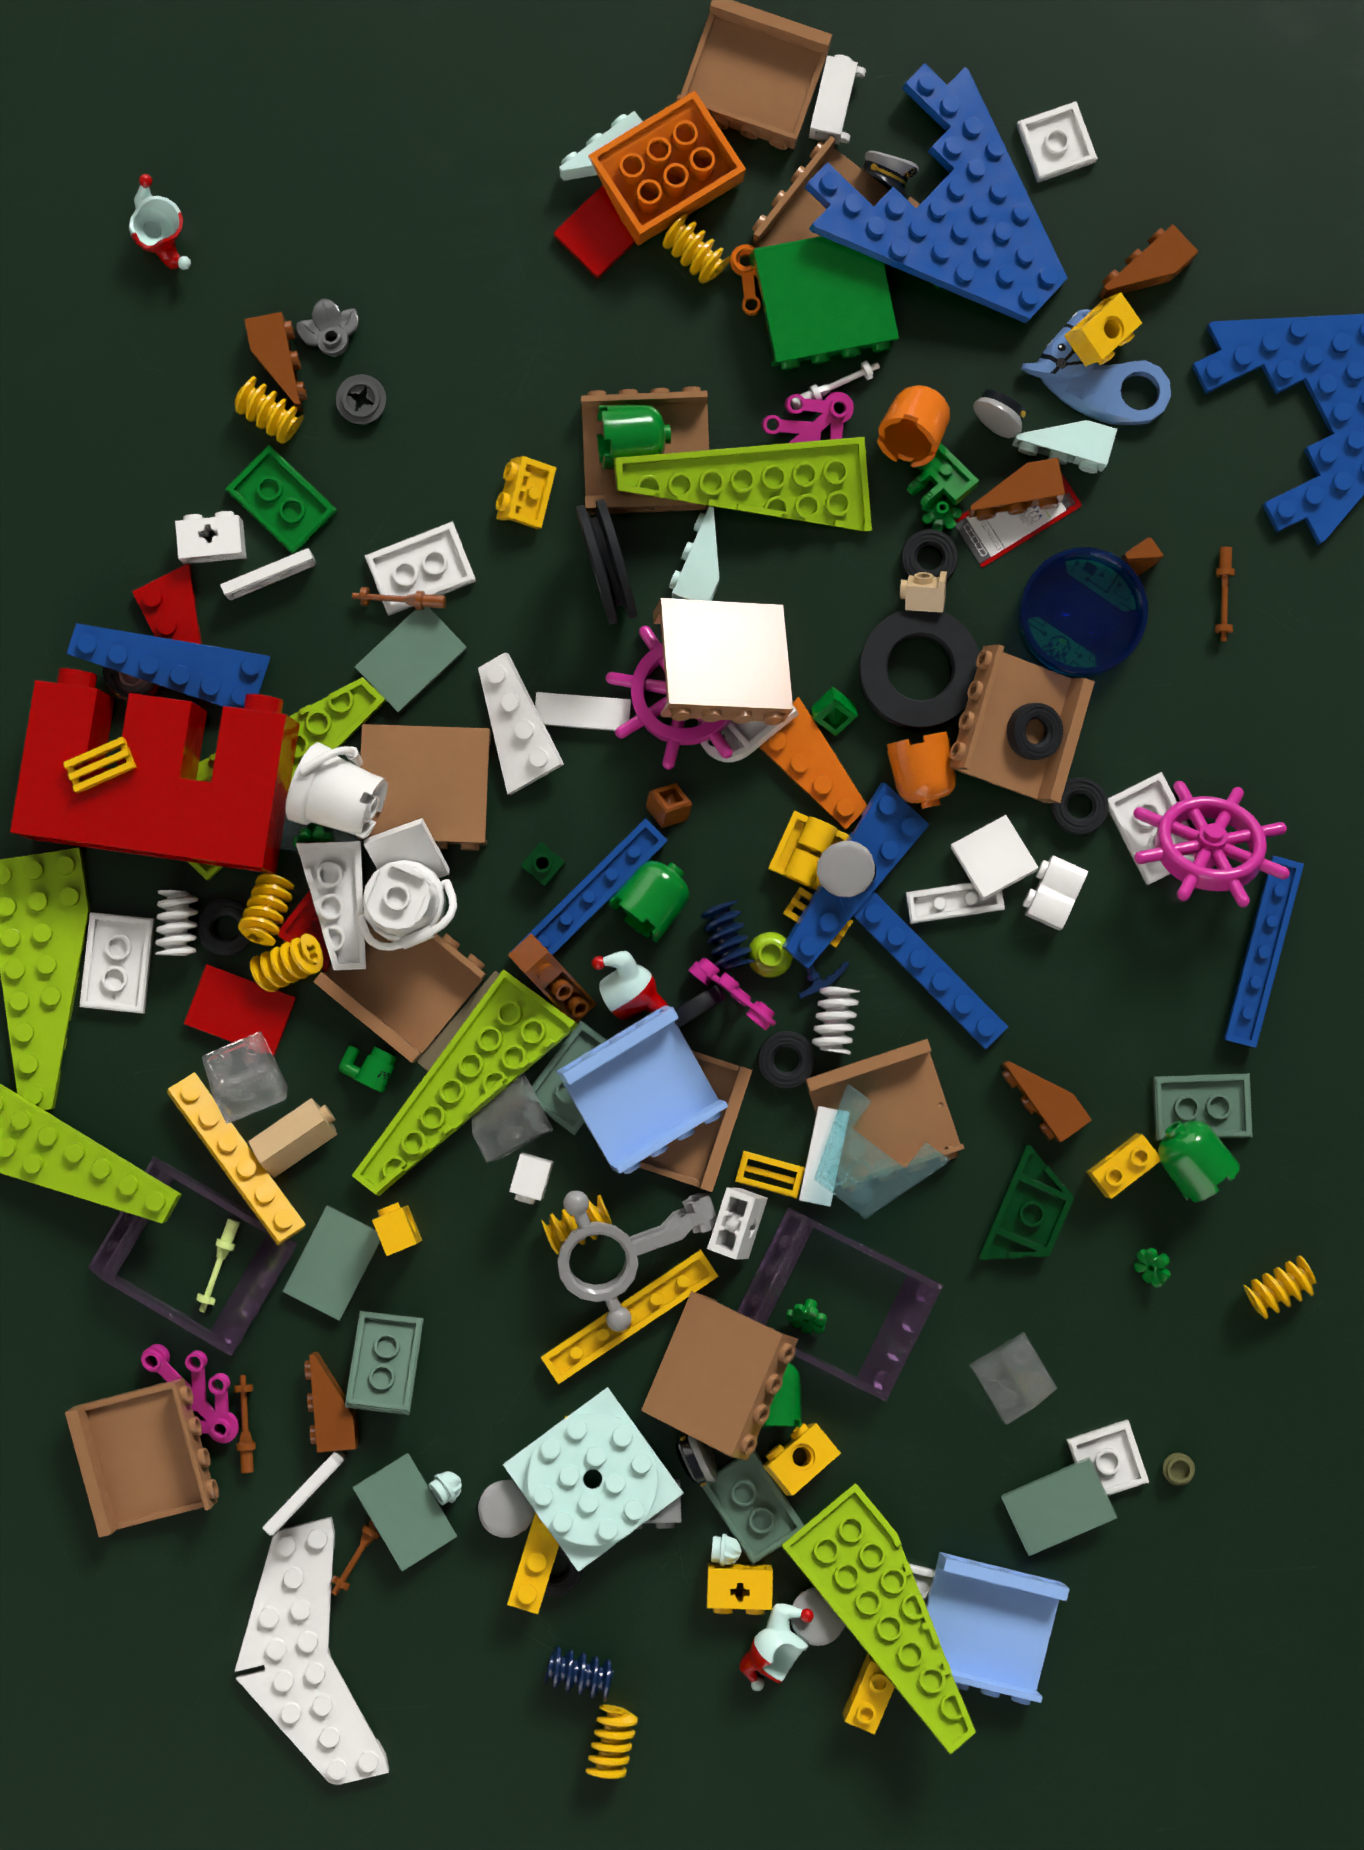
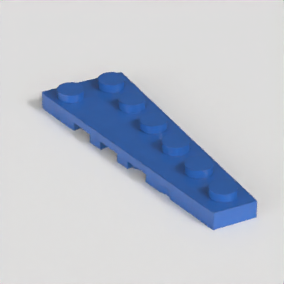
M76 623L66 653L67 655L222 707L236 708L244 707L245 694H259L271 658L262 654Z
M881 783L863 811L860 822L846 840L858 842L872 854L876 865V877L873 883L865 891L852 897L836 896L829 893L822 885L818 886L810 899V904L804 909L782 946L804 968H809L929 826L886 783Z

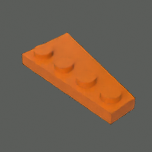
M798 697L793 702V706L797 709L799 715L759 748L846 830L863 813L867 804Z

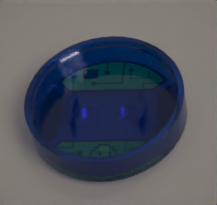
M1072 548L1051 556L1031 575L1019 601V627L1027 647L1045 666L1068 676H1095L1118 666L1138 646L1145 632L1148 620L1147 596L1137 574L1121 558L1097 548Z

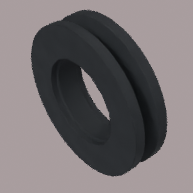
M604 499L596 501L597 517L590 518L584 505L576 506L587 554L609 624L618 622L616 607L621 605L624 607L629 619L638 617L624 560Z
M904 609L893 613L874 628L861 652L858 674L861 690L867 703L882 719L903 729L921 731L945 725L956 718L967 705L968 688L971 682L974 681L977 670L976 660L979 651L976 642L961 622L945 612ZM913 638L929 639L940 645L948 655L952 669L950 682L946 689L935 698L923 701L908 699L898 693L891 684L887 672L888 659L893 649L903 641Z

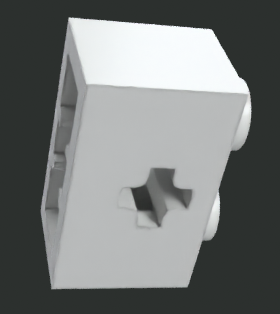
M221 511L215 513V517L203 518L200 514H190L184 516V520L175 521L178 559L183 564L246 558L243 520L239 515H234V512ZM213 530L217 536L212 537V542L208 543L204 537H208L209 531Z
M521 1153L509 1191L516 1194L515 1200L532 1205L535 1203V1200L541 1201L544 1198L554 1161Z
M726 1188L707 1249L736 1260L749 1259L768 1198L742 1188Z

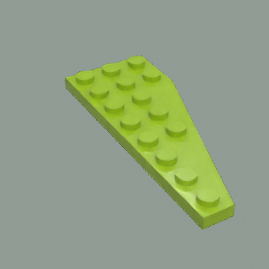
M81 848L0 860V974L17 1094L43 1110L55 1109L61 1077L62 1058L67 1044L69 1021H71L80 973L78 971L81 954L84 951L86 940L84 939L91 912Z

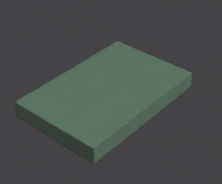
M424 607V610L415 609L369 652L355 668L400 713L468 648L429 607Z
M582 1021L579 1022L524 1096L525 1099L573 1135L578 1132L585 1121L556 1071L606 1041L604 1037Z
M1250 1073L1153 1077L1155 1140H1162L1166 1135L1165 1130L1178 1121L1181 1123L1187 1121L1204 1122L1215 1132L1218 1138L1253 1137Z
M327 1205L283 1292L340 1321L381 1242L376 1229Z
M360 1311L345 1401L346 1408L410 1415L424 1324L423 1318Z
M756 1450L750 1454L748 1461L738 1458L730 1461L718 1469L717 1482L707 1481V1484L702 1486L752 1565L781 1547L784 1542L804 1527V1524L780 1487L763 1468L762 1465L764 1463Z
M409 1453L404 1454L352 1487L401 1571H404L457 1537Z
M1090 1457L1001 1496L1028 1556L1117 1518V1514Z

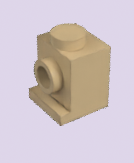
M941 571L940 577H933L930 573L920 572L914 574V576L909 575L908 580H901L900 599H906L905 610L943 612L946 600L947 572Z

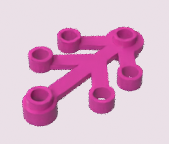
M842 392L831 393L825 400L804 399L801 395L794 394L785 401V408L789 413L797 414L802 411H810L822 414L813 422L784 420L776 415H769L762 420L761 427L769 435L778 432L796 433L798 435L789 443L820 441L821 431L830 424V440L842 439L843 423L851 418L854 411L853 401L847 394ZM793 398L800 401L798 410L791 408L790 402ZM836 402H840L843 405L844 409L841 414H837L834 411ZM769 419H774L777 423L774 431L767 428V421Z
M702 958L699 962L695 961L688 970L707 987L714 981L729 992L741 1005L750 1008L746 1016L765 1031L770 1025L774 1026L776 1024L772 1019L775 1013L761 1001H756L753 1004L750 1001L752 998L738 987L740 984L727 973H724L721 977L717 976L720 969L707 958Z
M153 1344L143 1352L141 1361L146 1370L158 1372L167 1382L183 1378L169 1364L170 1353L165 1346ZM200 1350L193 1351L185 1360L186 1367L191 1371L192 1386L185 1380L186 1386L189 1385L193 1393L192 1410L197 1411L205 1419L200 1420L202 1433H208L218 1443H228L237 1436L239 1431L236 1416L229 1412L228 1388L230 1387V1379L224 1373H217L209 1380V1390L215 1394L214 1409L207 1402L205 1366L208 1361L207 1356ZM149 1356H154L157 1359V1365L150 1361ZM193 1357L199 1358L200 1366L193 1363ZM216 1379L222 1381L223 1388H218L216 1386ZM223 1424L226 1432H222L217 1425Z

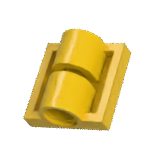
M794 811L768 869L816 891L818 886H821L817 876L819 858L829 846L846 841L849 835L822 820Z

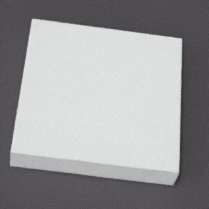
M1077 101L1017 122V128L1037 183L1096 163L1097 156Z
M1007 815L956 841L950 847L982 900L1033 874L1039 868Z
M423 818L364 840L363 845L377 870L390 862L409 860L422 863L434 871L438 878L449 875L450 868Z
M1128 1420L1066 1439L1074 1463L1090 1457L1108 1496L1149 1482Z

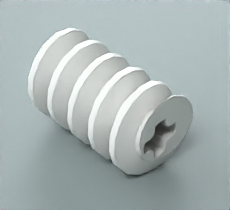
M158 890V894L167 897V899L158 901L157 906L165 909L166 912L157 914V919L166 924L156 928V932L165 935V937L156 940L155 944L163 947L164 950L156 952L155 955L187 956L195 953L196 949L188 946L187 942L197 939V936L188 933V929L197 927V923L188 920V917L198 914V911L190 908L189 904L198 902L199 898L190 895V892Z
M831 986L820 988L819 993L828 997V999L818 1001V1006L825 1009L826 1012L816 1014V1018L824 1022V1024L814 1027V1031L821 1034L822 1037L812 1039V1043L820 1047V1050L851 1055V1051L845 1049L843 1045L853 1042V1039L845 1035V1032L855 1029V1026L848 1023L847 1019L856 1018L857 1014L848 1008L858 1005L859 1001L850 997V995L860 991Z

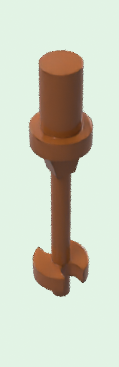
M1232 547L1219 548V568L1216 569V577H1222L1221 624L1215 625V633H1221V642H1227V633H1233V625L1227 624L1229 577L1235 576V569L1232 568Z
M361 587L360 593H352V599H360L361 606H369L370 600L404 602L414 606L416 610H424V607H446V596L427 595L424 591H416L415 594L407 596L369 594V587Z
M240 1375V1384L234 1385V1392H240L242 1432L239 1443L236 1444V1449L240 1451L241 1473L254 1472L253 1450L256 1449V1442H253L248 1428L247 1392L253 1391V1384H246V1375Z
M371 1520L368 1525L364 1524L362 1527L363 1534L360 1545L341 1577L334 1575L331 1579V1582L336 1584L331 1592L335 1596L338 1595L341 1588L346 1591L349 1589L350 1584L345 1582L366 1546L374 1539L378 1540L380 1537Z

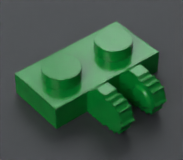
M940 442L933 460L926 465L917 467L922 473L908 485L907 491L914 496L931 481L935 487L923 496L920 504L927 509L935 504L944 494L956 506L979 486V480Z

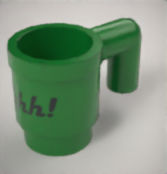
M349 1045L339 1064V1071L370 1088L384 1093L395 1068L393 1065L397 1057L374 1046L371 1054H367L362 1067L359 1068L353 1064L360 1050Z

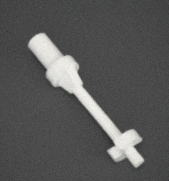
M865 360L860 363L861 370L829 385L817 387L814 384L809 386L810 390L800 395L804 399L823 400L822 397L831 390L863 375L867 380L874 378L873 371L880 368L879 364L876 362L869 365L868 361ZM793 398L791 400L795 410H798L800 401Z

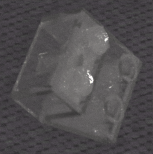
M261 1031L202 1056L212 1096L226 1124L286 1099L288 1085Z
M525 1073L471 1117L472 1134L487 1163L502 1159L553 1131Z
M1024 1332L969 1364L1000 1419L1006 1425L1034 1409L1057 1389Z

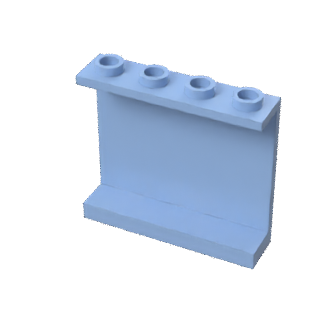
M662 1006L556 1071L611 1169L619 1174L622 1172L628 1174L635 1171L641 1166V1160L649 1155L656 1157L664 1153L668 1149L667 1144L675 1139L680 1141L688 1138L695 1132L694 1128L703 1122L709 1124L722 1116L721 1111L728 1107L726 1101L720 1100L716 1096L680 1029L674 1021L679 1019L674 1008L670 1006Z
M940 1552L926 1607L940 1640L945 1658L951 1668L957 1688L962 1690H968L969 1686L981 1688V1693L999 1698L1000 1693L1012 1696V1701L1024 1705H1030L1031 1701L1041 1703L1043 1697L1037 1691L1059 1599L1067 1601L1070 1588L1060 1581Z

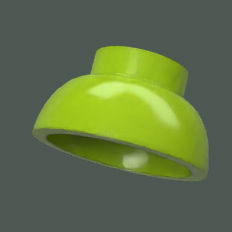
M765 932L752 940L749 945L752 951L747 954V958L755 960V962L749 965L758 975L774 978L784 974L789 969L793 957L782 947L786 941L784 936L775 932Z

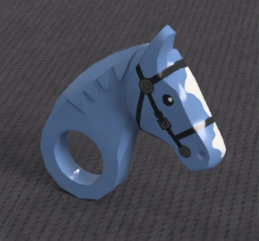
M1088 309L1079 310L1072 316L1062 330L1048 344L1037 363H1022V371L1041 378L1042 382L1065 404L1085 416L1112 425L1149 424L1163 414L1171 398L1170 380L1161 367L1146 360L1114 365H1098L1093 363L1084 366L1064 335L1091 311ZM1139 375L1151 380L1157 390L1156 403L1146 410H1136L1126 405L1121 396V386L1127 378Z

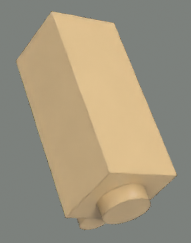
M311 1098L249 1140L248 1143L259 1163L275 1178L338 1135L332 1123L335 1121V1118L326 1105L320 1107Z

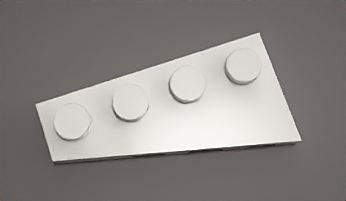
M503 653L479 667L478 670L507 794L512 795L563 766L564 763L510 655Z
M361 841L296 843L333 970L366 969L365 938L357 921L358 916L364 914L362 902Z

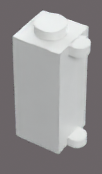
M827 55L810 126L809 138L826 142L832 136L836 139L835 144L837 145L840 142L849 143L850 134L842 132L855 76L864 77L866 69L857 66L858 62L852 61L851 58L845 55H835L834 57Z

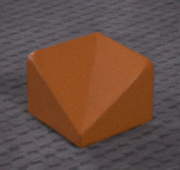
M1148 537L1127 551L1120 561L1130 576L1136 578L1157 564L1164 555L1153 539Z
M677 783L649 791L646 808L660 827L665 828L688 820L692 803Z

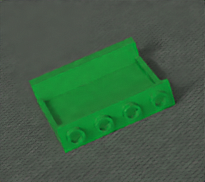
M822 236L755 248L749 254L751 267L756 269L774 357V360L771 362L772 367L781 366L782 370L800 367L799 362L811 360L812 364H820L830 361V356L842 354V358H851L861 355L860 350L872 348L873 353L891 349V344L899 339L883 262Z

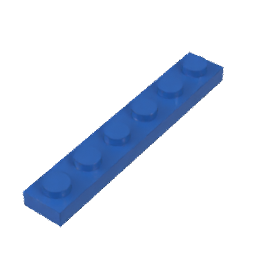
M645 818L528 935L532 933L553 956L615 895L635 871L645 862H648L668 840Z
M1271 856L1270 861L1288 868L1290 875L1287 879L1282 880L1266 873L1223 1040L1251 1048L1257 1047L1304 866L1303 863L1277 856Z
M875 892L867 898L853 915L887 952L984 1049H987L1008 1028Z

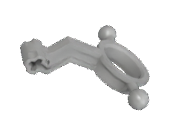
M578 1190L569 1192L564 1198L563 1205L566 1212L574 1216L578 1228L574 1229L563 1242L557 1259L559 1276L564 1285L580 1299L593 1302L606 1301L609 1310L606 1322L609 1328L617 1332L626 1330L631 1324L632 1318L629 1310L621 1307L618 1295L625 1292L635 1279L638 1268L637 1256L682 1240L691 1229L693 1233H704L712 1230L715 1226L717 1214L708 1192L689 1196L688 1199L682 1201L684 1208L673 1211L660 1226L630 1237L612 1224L599 1221L590 1222L586 1212L589 1206V1199L586 1194ZM600 1234L612 1237L620 1243L625 1251L624 1266L617 1277L607 1283L598 1285L584 1283L575 1277L569 1267L571 1251L577 1243L593 1235Z

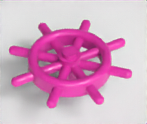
M642 626L639 629V635L650 651L641 659L634 675L609 672L605 677L609 684L631 688L632 703L637 714L617 727L615 735L623 739L644 726L652 735L667 742L662 762L663 767L667 770L674 768L680 745H695L711 740L723 758H730L733 750L721 732L731 720L705 722L703 719H697L700 724L699 726L684 728L685 720L675 721L672 719V724L669 726L657 719L667 703V696L649 708L647 707L645 691L666 695L667 693L666 681L649 679L659 665L665 672L663 643L659 642L650 627Z
M1177 781L1174 783L1173 788L1180 801L1171 806L1163 816L1142 807H1137L1133 811L1136 819L1158 828L1155 836V848L1137 852L1134 856L1135 862L1145 864L1160 860L1168 872L1182 881L1177 892V897L1181 901L1188 900L1194 888L1208 891L1230 890L1238 906L1246 907L1249 905L1250 899L1243 886L1252 881L1259 871L1282 880L1287 879L1290 875L1288 868L1265 859L1267 850L1266 838L1283 835L1287 830L1286 825L1278 822L1261 826L1252 814L1239 806L1244 795V791L1240 787L1233 788L1227 800L1210 796L1192 797L1186 784L1183 781ZM1205 818L1215 819L1216 821L1215 823L1207 824ZM1190 819L1195 829L1181 823ZM1230 825L1237 831L1227 833L1225 829ZM1171 834L1188 841L1174 844ZM1247 842L1250 852L1234 845ZM1192 853H1193V858H1194L1195 860H1194V862H1191L1190 860H1188L1187 858H1185L1183 855H1188V854H1192ZM1226 857L1234 859L1243 864L1238 867L1232 868Z

